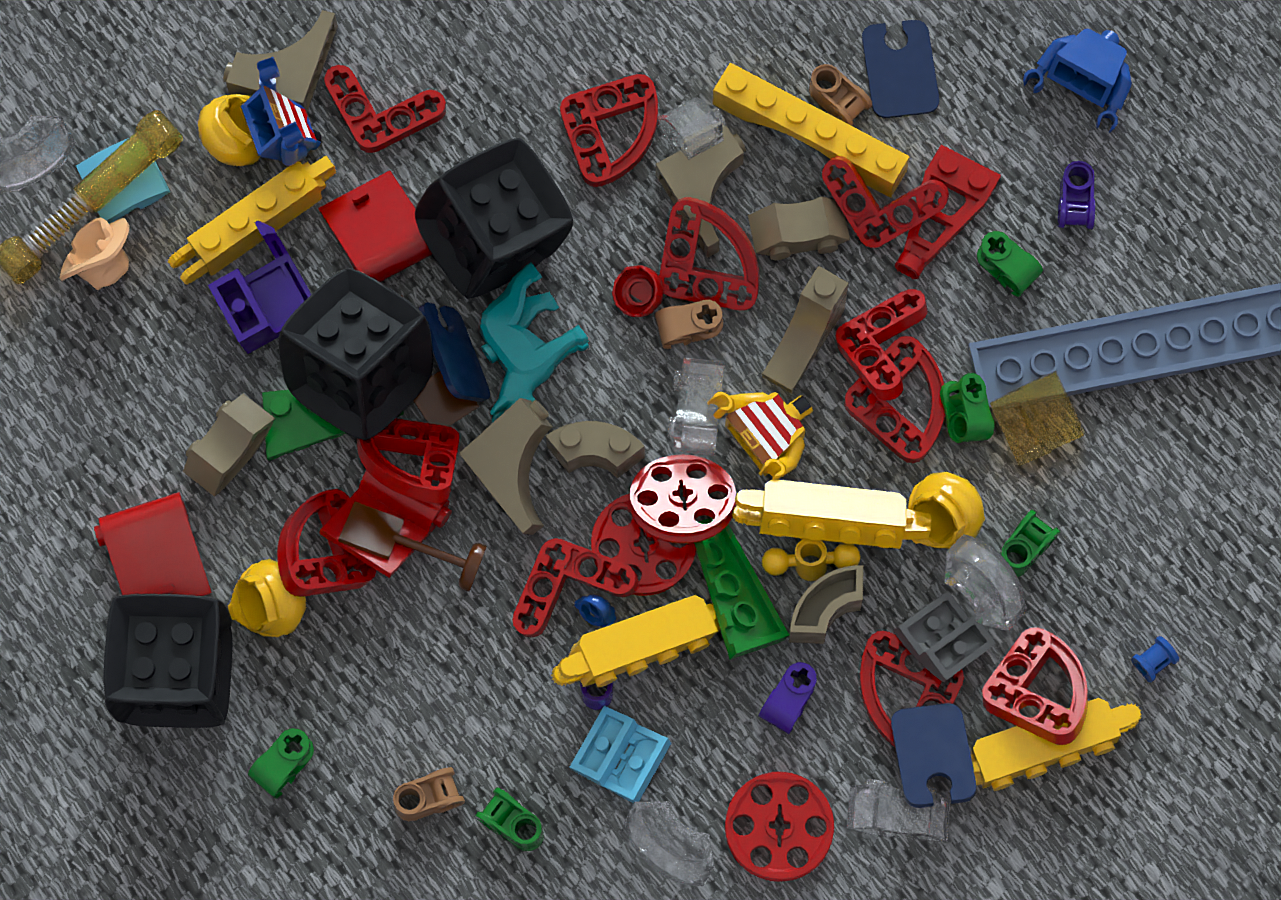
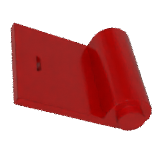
M390 170L318 208L347 254L353 269L379 282L432 255L418 229L415 220V207Z
M366 470L359 489L320 529L319 534L390 578L415 550L395 543L387 560L339 542V537L354 502L403 519L404 523L399 535L420 543L426 539L436 526L442 528L445 525L452 510L448 509L449 500L441 503H428L396 493L378 482Z
M180 492L98 518L100 525L94 527L96 538L100 547L105 545L107 547L122 595L182 594L204 596L212 593Z

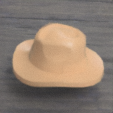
M96 218L83 226L71 242L73 249L63 263L59 277L60 280L64 281L77 274L80 278L89 282L96 290L116 283L129 268L128 256L122 248L129 233V224L126 219H118L109 224L103 218Z

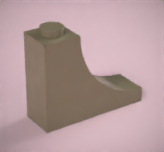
M322 10L311 30L299 41L282 50L266 54L236 52L233 63L229 62L224 71L223 80L227 84L229 94L252 96L257 92L260 80L257 62L274 57L280 73V77L275 78L277 92L302 105L307 113L338 27L335 13Z
M726 125L656 163V177L673 204L684 197L696 198L712 204L715 193L721 183L730 173L743 165L744 152L746 151L745 145L737 133L732 135ZM685 205L682 211H678L683 216L686 225H688L691 217H696V214L691 212V207ZM702 219L698 244L708 258L719 252L720 240L715 233L713 225Z
M820 266L817 267L800 294L792 320L774 355L763 371V378L792 394L843 314L846 305L848 282Z
M520 398L459 454L523 534L533 535L544 525L534 509L530 496V466L538 445L553 426L546 419L549 416L547 410L537 400L532 402L531 400Z

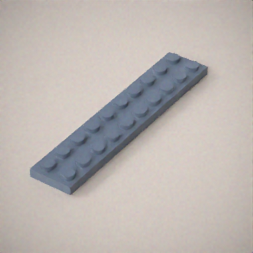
M1281 283L969 343L968 352L973 372L983 379L990 411L1281 355Z

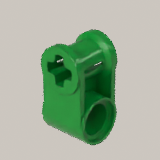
M993 231L984 236L981 246L977 251L978 263L995 277L1004 288L1008 286L1012 289L1013 292L1011 294L1020 297L1043 273L1042 265L1034 256L1024 251L1003 232ZM995 248L1000 250V252L997 251L994 254L989 252V250L992 251Z
M968 373L963 375L958 382L949 381L944 383L940 390V398L944 407L950 438L956 443L990 439L994 433L995 426L983 379L976 373ZM976 388V392H968ZM952 392L958 393L953 396H950V393Z
M1033 509L1027 513L1011 537L1005 542L998 557L999 569L1008 577L1016 578L1026 573L1060 533L1057 527L1052 529L1036 517L1037 512ZM1011 552L1018 553L1023 557L1024 562L1014 564L1008 559L1007 554Z
M291 728L285 730L272 746L255 761L248 772V776L274 799H277L283 794L280 792L288 782L292 784L296 775L312 758L314 753L312 741L300 729ZM292 741L297 744L300 743L303 749L297 753L290 749L289 744Z
M496 787L493 791L495 796L482 812L478 811L474 817L499 836L501 835L517 848L523 851L537 849L544 840V831L540 820L521 806L511 795ZM524 825H532L536 828L535 835L528 840H523L517 836L519 829Z

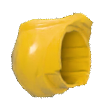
M234 94L215 98L208 105L204 106L199 114L198 131L203 146L214 158L226 165H252L260 158L241 105L251 96Z
M949 472L928 475L913 487L909 497V510L931 514L929 539L912 540L915 544L921 543L929 547L946 549L961 547L967 541L976 538L985 521L982 498L977 489L967 479Z
M266 559L252 564L242 573L235 585L231 602L228 604V610L232 620H236L250 631L262 636L279 637L288 635L297 628L306 610V596L297 597L290 594L282 584L278 562Z

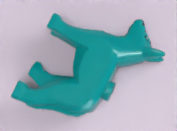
M529 263L517 273L504 292L489 304L482 313L480 334L485 344L481 346V350L490 363L493 364L497 361L506 372L499 398L490 411V414L493 415L492 423L518 399L523 398L532 402L536 400L533 397L535 389L550 378L556 367L567 356L578 350L584 351L589 348L587 343L589 342L588 337L579 325L547 343L527 329L537 314L546 310L555 311L559 308L550 292L526 297V289L533 282H537L542 278L532 263Z

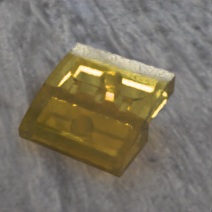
M1056 370L990 402L1019 466L1047 455L1053 449L1085 435L1084 429Z

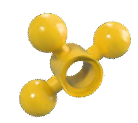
M800 538L801 541L796 545L795 554L788 555L781 548H770L762 556V567L768 574L779 576L785 573L789 567H795L797 574L807 581H816L824 576L827 571V564H835L837 568L858 565L861 558L860 551L854 544L841 543L836 546L834 551L827 552V548L821 540ZM807 556L819 558L818 561L813 563L806 562L803 559Z

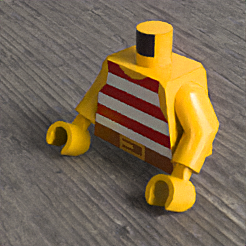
M717 392L707 402L708 405L715 404L719 407L713 414L716 419H720L726 413H730L726 416L725 426L759 468L760 476L762 474L764 476L770 474L773 479L780 480L781 477L798 466L805 448L803 440L805 428L800 420L813 412L810 403L803 395L786 404L776 392L769 395L764 392L735 395Z

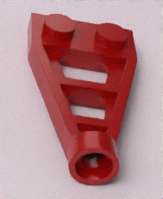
M941 144L925 171L922 184L930 180H938L947 188L964 196L965 204L951 216L939 212L930 217V219L945 226V230L933 243L918 235L923 222L909 229L904 251L895 263L897 271L912 279H918L924 268L985 207L1000 181L1001 175ZM927 189L928 194L925 199L917 203L920 214L925 213L921 210L922 206L934 200L935 192L933 193L930 189Z

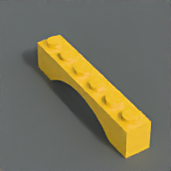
M729 63L713 89V105L745 122L759 124L785 133L816 149L830 159L836 156H843L849 159L867 186L890 198L907 172L910 156L732 63Z

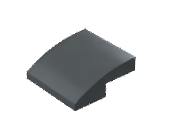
M949 591L942 594L893 630L908 651L942 682L948 680L996 644L977 616L974 615L969 619Z

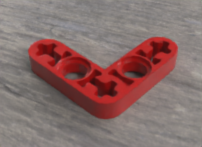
M344 65L332 66L327 70L324 77L327 92L356 144L367 153L380 151L438 122L446 113L444 96L436 90H426L376 114L349 67ZM340 75L342 79L347 78L345 83L349 94L344 96L338 84L333 85L335 83V76ZM425 101L439 102L436 105L437 111L432 113L429 109H426L419 113L421 120L416 121L414 111L411 109L415 106L416 111L419 112L425 108ZM354 102H359L365 106L364 112L357 117H352L346 113L348 105ZM400 114L408 116L410 124L404 129L394 128L391 122L395 116ZM386 122L387 130L391 135L386 136L384 130L376 135L377 141L373 143L369 139L363 141L365 131L370 130L372 133H377L383 130L381 123Z
M843 156L833 157L825 164L822 170V178L860 241L870 248L884 245L939 213L946 206L949 199L947 187L938 180H930L880 208L849 159ZM832 165H835L838 169L844 167L846 169V173L843 175L845 182L849 185L851 181H854L856 185L849 187L841 194L839 190L844 187V184L839 177L834 179L831 177L830 174L834 170ZM927 189H930L933 193L939 191L941 193L938 199L939 204L936 205L933 201L924 204L921 210L925 213L920 214L917 203L925 199L928 194ZM859 193L865 198L866 206L863 210L854 211L848 206L847 198L850 194ZM915 196L917 203L911 198ZM906 205L912 210L913 218L910 222L901 223L895 218L894 210L897 206ZM886 214L890 225L882 229L879 239L875 235L869 237L866 233L870 228L869 224L871 223L874 227L881 225L886 220L882 215Z
M908 289L844 323L836 331L835 338L840 353L874 396L880 400L890 401L896 399L901 395L904 385L899 369L879 344L919 323L926 317L928 312L926 299L919 290ZM907 304H911V305H912L913 307H915V308H911L910 306H906V305H907ZM886 318L890 320V323L885 327L878 328L873 326V323L878 319ZM851 336L854 340L858 339L859 347L856 349L852 340L846 338ZM868 356L878 358V361L871 366L860 364ZM883 373L885 380L892 384L881 383L879 375Z
M550 539L543 544L514 611L513 626L525 637H537L542 634L547 627L567 578L623 598L630 596L637 589L639 582L637 574L629 565L562 539ZM559 547H562L561 552L565 555L564 560L558 559L553 567V570L559 573L558 577H554L547 571H541L543 566L549 570L552 566L553 559L549 556L550 551L557 552ZM586 559H595L598 562V571L592 577H584L580 573V565ZM606 565H611L608 571L613 575L621 576L623 572H626V577L630 580L629 584H622L619 589H616L617 584L612 579L604 577ZM541 579H549L553 585L552 592L546 597H538L534 592L535 584ZM529 599L540 605H546L544 610H541L539 607L535 610L534 617L538 620L537 625H530L528 629H524L525 624L521 621L523 615L530 616L534 609V606L528 603Z

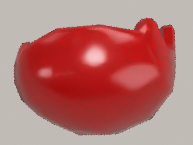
M643 265L629 266L624 268L615 279L612 295L616 307L624 314L631 317H645L652 314L661 305L664 288L661 278L654 270ZM630 294L636 297L637 299L641 300L642 302L633 301Z

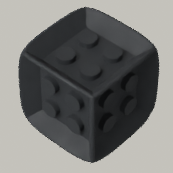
M521 138L509 139L496 144L447 170L428 186L415 209V220L425 243L448 279L466 299L484 295L510 282L529 263H532L535 267L539 265L545 258H548L557 251L573 227L572 213L560 189L536 153Z
M346 268L333 275L308 297L288 318L279 335L278 346L282 374L291 394L302 405L346 434L361 440H368L384 430L420 394L433 371L431 332L428 321L422 312L410 301L384 284L360 271Z
M129 594L113 598L107 620L103 683L105 706L117 722L135 726L209 728L225 724L230 698L233 651L232 619L225 604L213 598L182 594Z

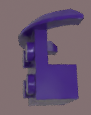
M261 221L254 223L274 255L275 260L245 277L237 268L208 285L236 339L247 354L278 338L288 318L312 295L275 229Z

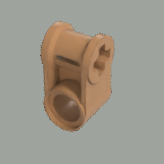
M823 64L816 67L812 72L809 86L810 96L837 119L852 126L853 120L864 109L868 110L873 105L867 93L859 86L853 84L833 65ZM826 80L829 81L833 85V87L830 89H823L819 87L817 82Z
M702 300L682 306H670L655 313L664 349H671V345L683 343L685 346L691 342L713 338L723 328L722 309L720 305L712 300ZM709 314L712 323L706 324L703 315Z
M443 768L425 777L400 785L395 790L393 796L394 809L398 817L406 821H415L434 813H442L463 805L465 799L463 796H459L453 779L455 775L454 768ZM441 785L444 786L447 796L444 795ZM406 795H414L419 798L420 803L416 808L407 810L401 807L400 801Z

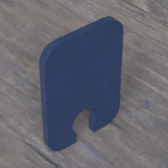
M902 21L903 32L906 34L908 42L905 47L899 50L891 49L886 45L884 41L887 33L885 23L870 25L862 33L869 90L873 104L872 108L879 117L893 118L928 114L935 111L939 105V93L929 30L922 21Z
M429 302L421 305L419 310L428 321L433 353L449 392L458 399L484 402L489 399L490 389L461 315L456 309L449 306H443L439 309L442 318L448 326V332L439 321L436 305Z
M944 703L896 711L891 718V729L906 802L915 808L934 806L932 793L928 790L927 783L935 776H943L951 782V804L970 801L976 794V780L961 709L954 704Z

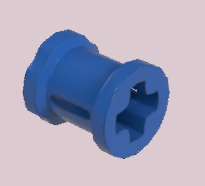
M1162 636L1154 639L1155 644L1141 655L1136 654L1131 659L1133 665L1150 683L1155 680L1156 674L1170 663L1176 664L1179 662V656L1175 649Z

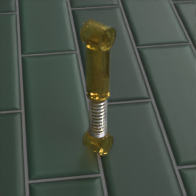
M155 110L148 113L139 121L135 128V133L73 187L75 194L71 195L73 198H67V203L62 202L64 206H58V211L53 210L54 214H49V219L44 218V223L39 222L40 227L35 226V231L30 230L31 235L26 234L24 238L13 236L0 244V267L15 284H23L39 272L42 266L40 258L43 256V253H47L46 248L51 249V244L56 245L55 240L61 241L60 236L65 237V231L70 232L69 228H74V223L79 224L78 220H83V215L88 216V211H94L95 213L100 211L158 158H165L175 152L183 141V135L162 111Z

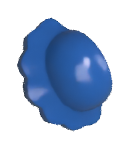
M599 595L582 596L574 602V606L579 609L581 616L594 626L606 627L612 625L616 620L615 608Z

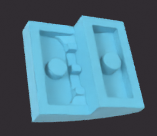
M141 134L120 141L76 165L100 217L107 220L109 224L122 218L135 208L143 209L170 193L155 159Z
M604 706L572 761L570 769L637 805L671 742L667 737L638 725L634 719Z

